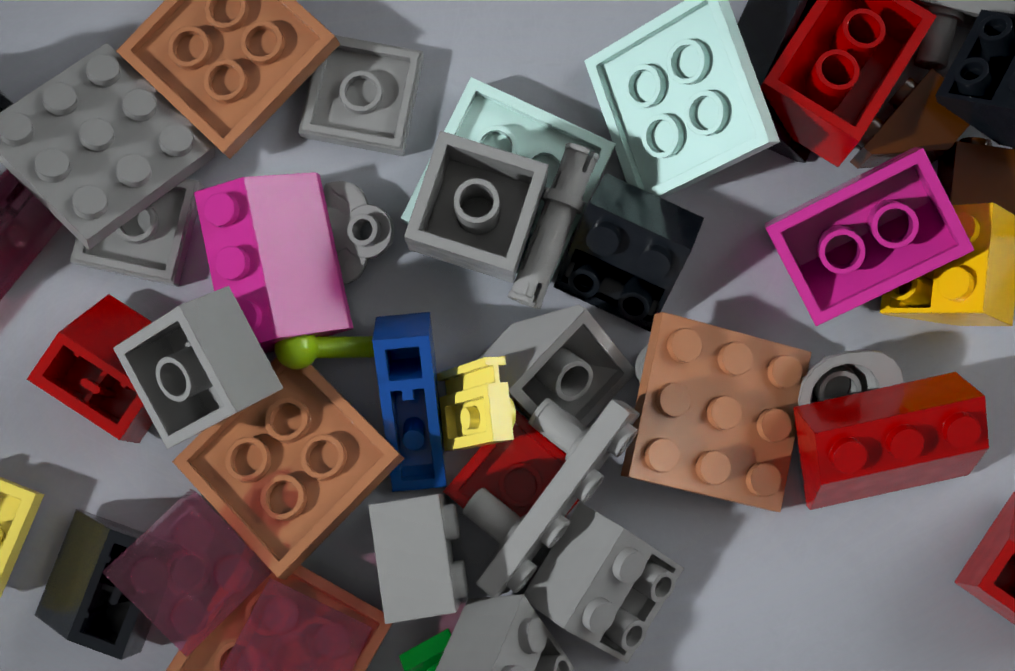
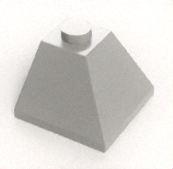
M580 304L512 323L478 358L505 356L506 365L499 367L500 382H508L509 397L528 418L532 416L537 407L546 398H550L585 426L635 375V368L588 310Z

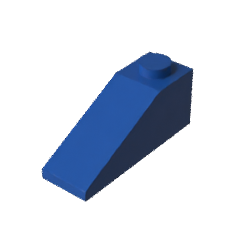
M430 312L376 317L372 343L385 439L405 458L390 473L392 492L447 487Z

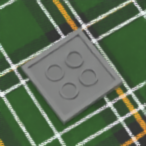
M108 43L97 48L0 112V162L88 250L215 158V145Z

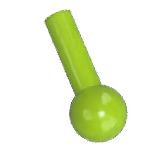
M304 335L288 338L274 345L275 355L279 362L285 367L295 370L308 367L316 358H374L373 336Z

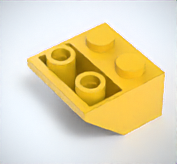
M996 203L952 205L974 251L883 294L880 313L887 316L956 326H1013L1015 306V215Z

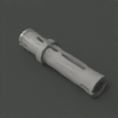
M566 144L565 152L551 188L545 187L541 199L545 203L511 291H509L508 298L515 301L518 300L519 303L541 309L546 290L557 266L576 214H582L585 202L582 198L591 173L599 159V155L596 152H590V149L578 144Z

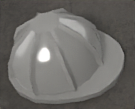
M876 350L844 351L824 356L820 362L810 369L806 376L802 377L803 381L799 391L798 404L801 406L904 383L902 370L892 357Z

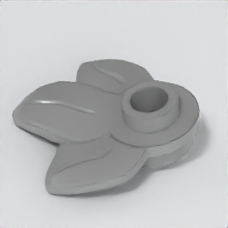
M336 181L326 183L323 191L343 283L346 285L360 278L369 259L377 258L389 249L394 240L395 230L390 215L377 206L369 205L361 188L349 182ZM370 222L372 234L368 239L362 240L360 237L361 228L365 223Z

